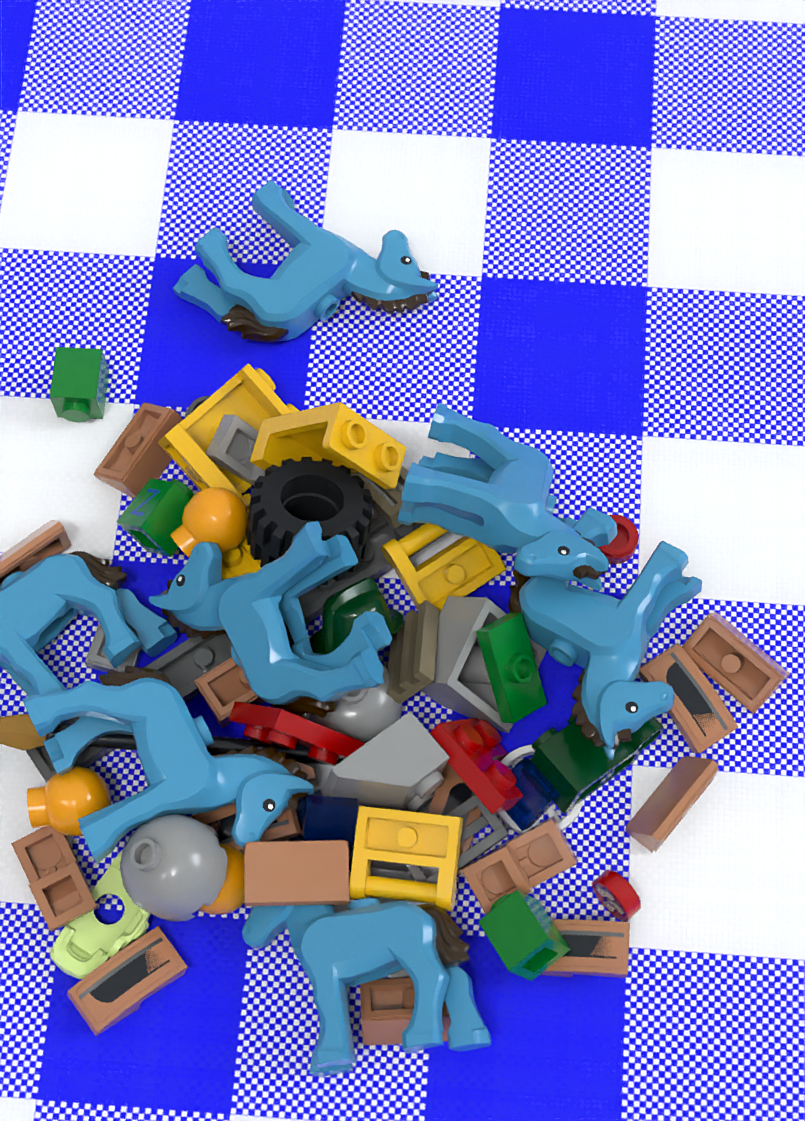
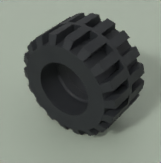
M302 457L301 461L296 462L290 458L283 460L281 467L272 465L267 468L265 476H259L254 483V489L251 490L247 545H251L250 553L253 559L261 560V568L277 560L290 548L294 536L306 523L318 521L322 528V541H327L335 535H344L348 538L355 552L358 563L333 577L337 582L346 578L347 571L354 572L359 567L360 559H364L367 549L373 505L371 504L372 495L370 490L364 489L365 482L359 476H351V469L346 466L332 465V460L322 458V461H313L312 457ZM328 580L319 586L328 585Z

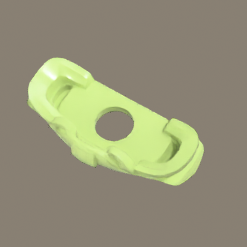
M123 850L116 856L110 867L91 891L95 901L104 895L119 897L124 904L122 918L114 924H103L97 920L93 910L68 923L60 932L51 949L50 957L52 961L64 973L77 979H83L108 958H111L133 941L142 937L150 925L147 921L151 914L135 905L124 888L120 872Z

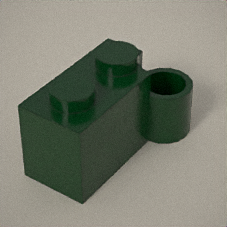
M571 715L567 721L569 724L567 727L559 732L554 727L550 728L532 744L535 753L525 769L565 814L632 765L641 752L663 732L665 728L655 717L645 722L637 731L631 733V741H621L618 748L615 749L613 759L609 760L603 746L595 747L592 740H587L581 735V726H576V717Z

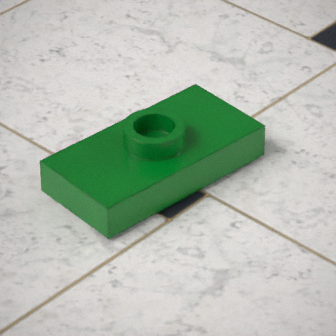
M510 612L478 629L476 634L501 722L514 724L546 705L547 701L523 614Z

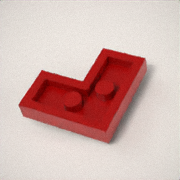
M235 701L228 719L244 726L243 736L268 745L274 743L295 750L296 744L299 743L310 748L309 758L332 766L337 765L338 759L347 758L364 745L361 741L278 708Z
M470 718L439 723L430 732V735L450 757L448 764L491 814L511 809L524 796L515 786L517 783L515 775L501 762L508 755V752L500 744L502 741L501 736L487 721Z

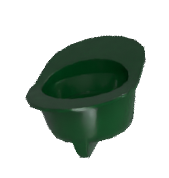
M364 578L326 599L322 607V628L309 639L312 652L326 655L335 651L349 636L354 619L364 612L377 611L385 619L391 636L401 629L404 623L403 616L397 610L388 608L383 594L379 591L373 579Z

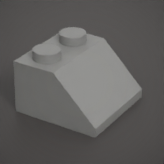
M448 596L439 614L434 682L421 691L441 706L469 718L485 720L496 730L509 733L513 724L501 722L476 634L478 629L501 618L506 613L485 597ZM529 636L538 669L547 650L532 641Z
M409 711L330 770L319 804L321 806L357 811L359 806L420 812L431 803L435 796L433 791L444 781L441 774L450 757L413 713Z

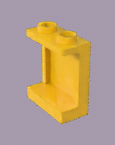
M247 364L157 443L200 491L219 487L230 490L241 497L252 485L217 465L205 454L223 416L236 415L259 432L262 419L298 412L299 410L290 403L285 405L275 394L276 386L266 372L260 368L255 370L250 364Z
M338 402L262 419L250 462L265 471L272 465L281 467L282 461L290 458L295 462L301 461L302 457H312L313 461H322V458L332 460V465L334 466L344 465L351 469L350 474L360 472L388 490L396 488L407 447L343 403Z

